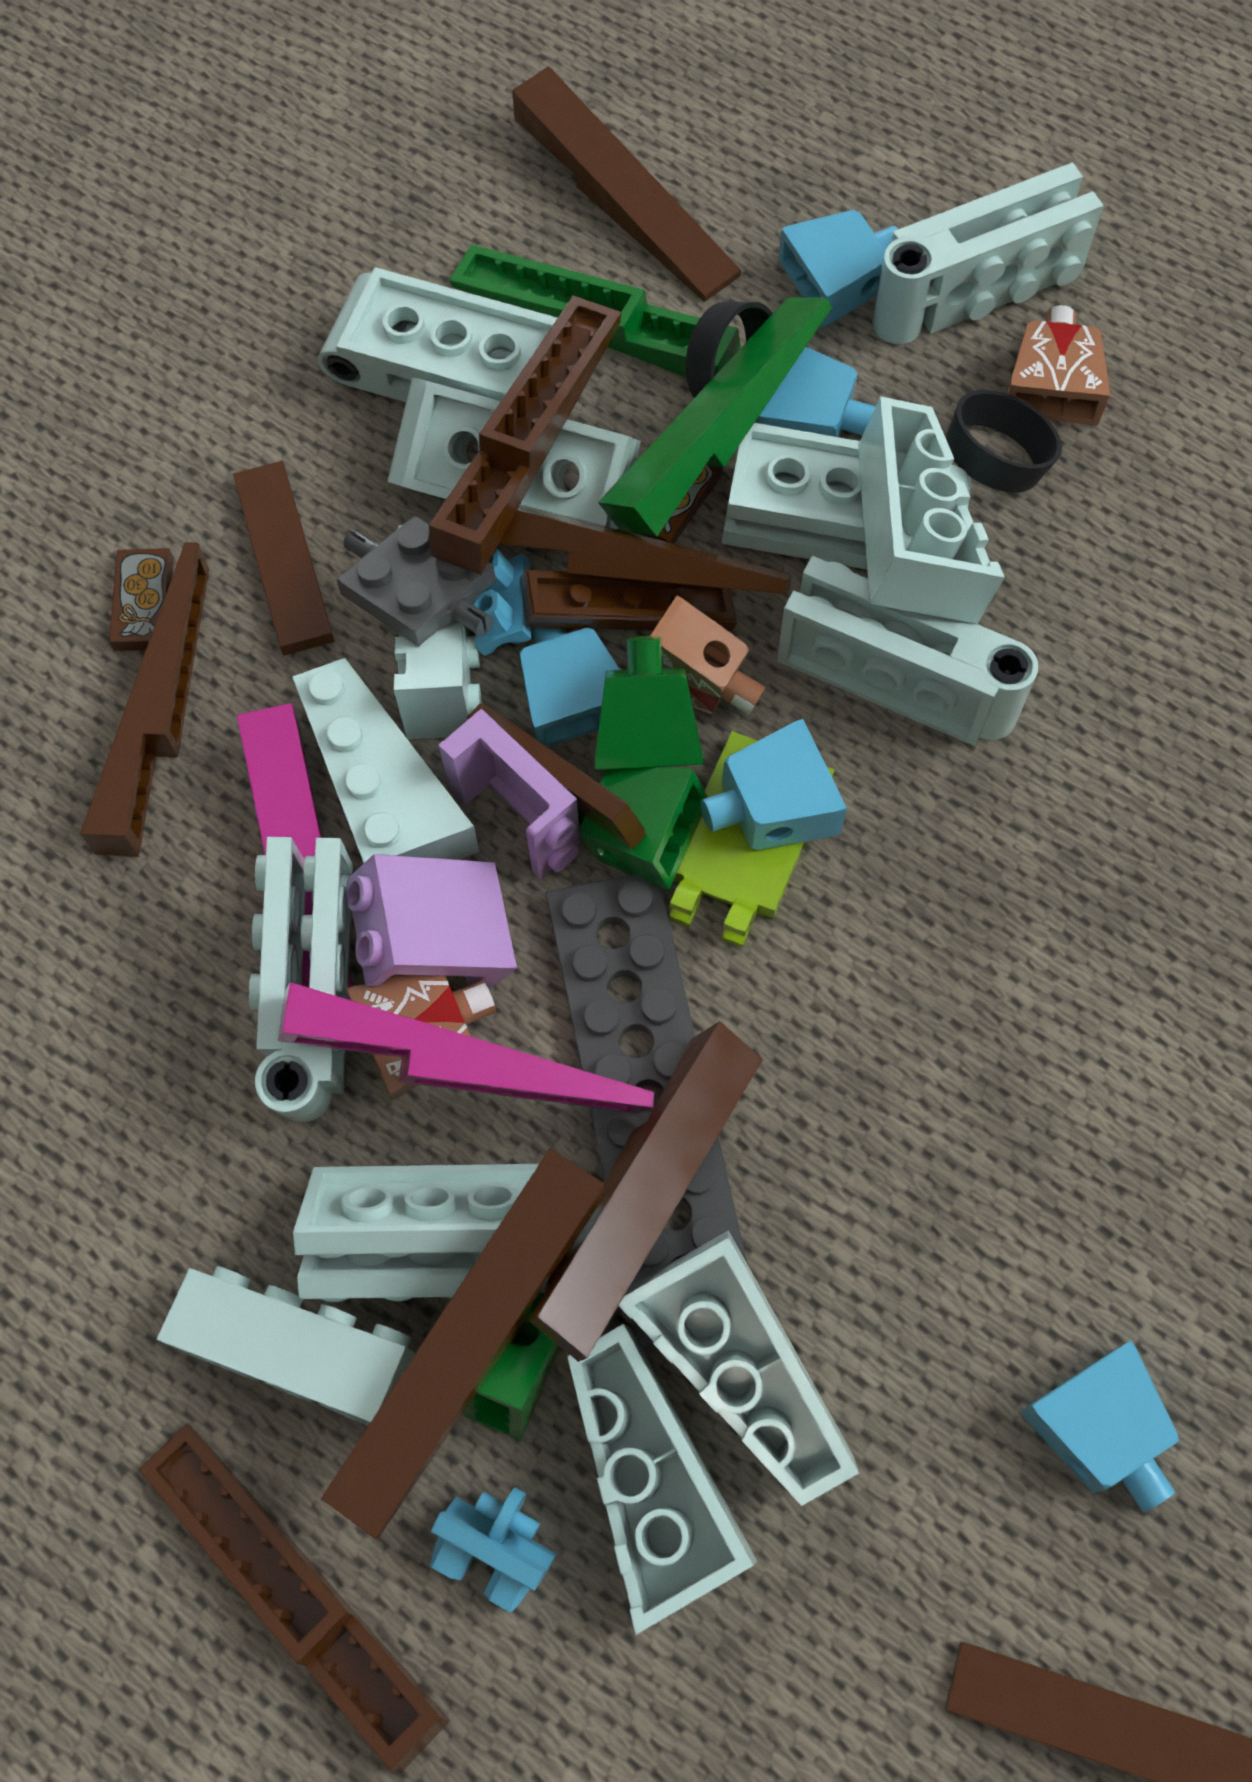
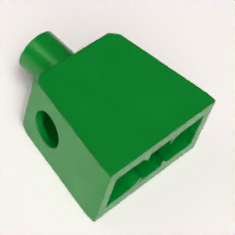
M640 636L627 638L628 669L609 670L605 673L595 752V769L703 765V754L685 669L682 667L662 668L661 637Z
M673 767L607 769L600 785L629 805L644 827L646 836L632 850L578 811L580 837L593 857L598 861L627 874H634L657 887L670 890L702 816L700 800L708 798L693 769Z
M541 1292L532 1304V1312L463 1413L464 1417L521 1441L560 1349V1346L529 1321L544 1294ZM517 1344H527L528 1346H517Z

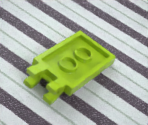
M731 731L705 789L708 797L724 792L722 787L724 761L729 756L758 740ZM827 766L833 778L835 769ZM702 815L673 880L678 882L679 885L670 901V908L672 910L669 919L690 927L704 894L732 905L723 924V929L725 930L721 940L743 948L757 913L771 919L774 918L806 842L755 850L749 847L739 823L710 832Z

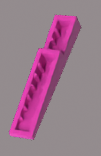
M292 703L236 715L265 855L267 837H292L304 860L306 856H315L316 838L324 837L318 819L300 723ZM306 892L305 915H313L312 892ZM303 951L302 986L309 988L310 957L309 951ZM349 967L348 988L353 987V982H352L350 967Z
M292 982L289 983L284 992L277 1041L400 1057L399 1082L631 1113H638L653 1108L654 1092Z

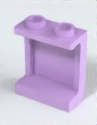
M482 709L438 745L449 792L463 806L467 805L489 785L529 824L526 829L531 868L532 872L539 879L551 869L555 872L563 870L574 860L579 852L578 845L580 844L577 799Z
M373 854L348 878L346 902L353 913L357 935L356 958L362 966L366 986H380L393 975L465 976L467 986L484 980L488 989H490L517 969L495 862Z

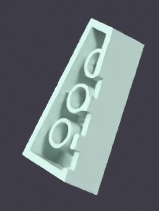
M880 396L858 444L870 604L978 624L1005 577L999 562H990L985 551L989 539L982 523L973 522L966 506L970 499V494L965 482L959 481L952 473L950 466L954 457L933 407Z
M456 622L436 631L419 647L400 634L399 637H395V659L398 662V674H394V693L407 739L448 737L468 720L467 716L479 703L482 704L480 684H471L470 669L480 668V651L476 648V636H469V629Z
M729 1230L629 1286L618 1306L653 1340V1344L686 1376L699 1391L701 1397L739 1434L744 1444L801 1506L859 1474L851 1450Z

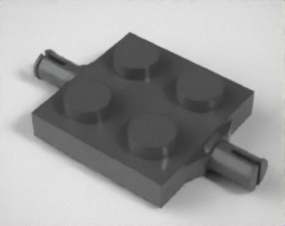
M416 516L412 517L382 542H375L358 529H352V535L349 532L347 533L343 542L344 548L360 557L361 560L337 578L342 596L418 647L439 629L456 622L473 631L479 637L485 635L484 630L487 633L490 631L493 617L481 611L473 604L477 596L496 581L494 566L488 562L483 573L480 575L432 557L430 552L429 524Z

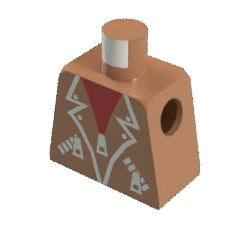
M1063 305L1054 306L1046 312L1045 321L1033 320L1027 323L1007 394L1028 403L1048 420L1099 425L1110 396L1101 331L1094 326L1075 325L1076 313L1072 308Z
M676 596L650 635L661 637L662 668L682 667L685 669L694 711L710 718L723 699L750 715L766 687L739 671L749 652L748 646L690 603Z
M400 975L388 978L380 986H366L364 983L347 989L349 1000L467 1036H470L467 1024L496 1013L494 1001L484 980L452 992L446 976ZM372 1054L391 1101L418 1086L416 1084L399 1082L400 1057Z

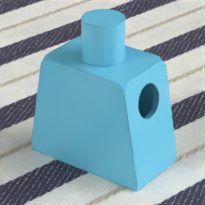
M850 210L788 225L781 229L778 261L802 297L827 298L832 306V309L821 324L822 328L877 296L885 250L891 244L893 231L899 230L896 226L893 225L874 233L860 212Z
M805 347L755 423L833 437H840L842 430L863 436L876 406L853 400L858 375L853 367Z
M531 627L536 644L524 647L519 653L534 738L546 747H550L598 731L605 673L609 670H620L592 628L586 627L567 633L565 628Z
M803 719L795 721L729 756L724 761L722 787L724 792L700 800L701 812L710 832L739 823L749 847L755 850L839 835L847 811V807Z
M1132 1341L1116 1348L1020 1411L1025 1420L1092 1493L1104 1491L1122 1481L1144 1513L1158 1506L1176 1492L1153 1458L1179 1441L1178 1434Z

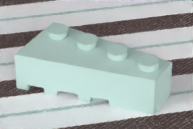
M345 658L293 676L363 863L373 854L459 860L480 852L474 825Z
M216 1266L212 1276L189 1268L156 1340L185 1354L218 1367L221 1366L223 1369L253 1381L259 1382L261 1380L272 1388L306 1402H318V1405L368 1426L416 1354L408 1348L412 1338L392 1328L376 1324L372 1334L353 1328L357 1318L334 1307L321 1304L318 1314L301 1309L300 1306L303 1299H299V1296L284 1289L268 1285L263 1295L248 1289L251 1282L249 1278L226 1268Z
M622 1324L600 1337L588 1358L580 1362L570 1355L567 1358L587 1439L591 1444L599 1477L597 1480L603 1504L606 1505L616 1545L614 1549L621 1575L623 1574L631 1606V1618L635 1634L637 1635L754 1566L757 1560L648 1357L638 1342L634 1331Z

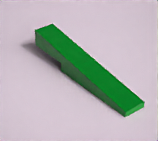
M472 244L449 279L451 287L464 292L557 318L572 296L620 311L621 323L608 347L686 377L687 348L692 332L700 318L649 305L644 289ZM728 325L721 338L716 354L714 376L741 348L739 331L736 327Z
M788 297L600 499L598 504L619 530L657 537L705 466H726L832 309L827 298Z

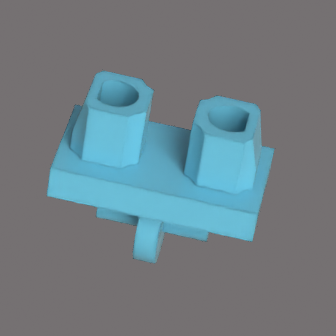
M495 549L489 560V563L494 566L496 581L477 596L473 604L481 611L493 617L490 631L487 633L484 630L485 635L482 637L476 635V648L484 656L492 654L502 644L510 642L519 644L531 640V627L526 626L520 587L522 573L524 570H531V562L523 553L506 559L498 549Z
M517 1487L513 1488L505 1503L486 1492L482 1493L475 1507L455 1497L448 1509L438 1515L431 1530L432 1533L438 1536L430 1562L431 1568L451 1579L461 1580L467 1573L474 1557L495 1568L483 1594L490 1602L508 1612L514 1611L530 1589L536 1590L547 1574L557 1553L532 1540L540 1523L520 1512L527 1493Z

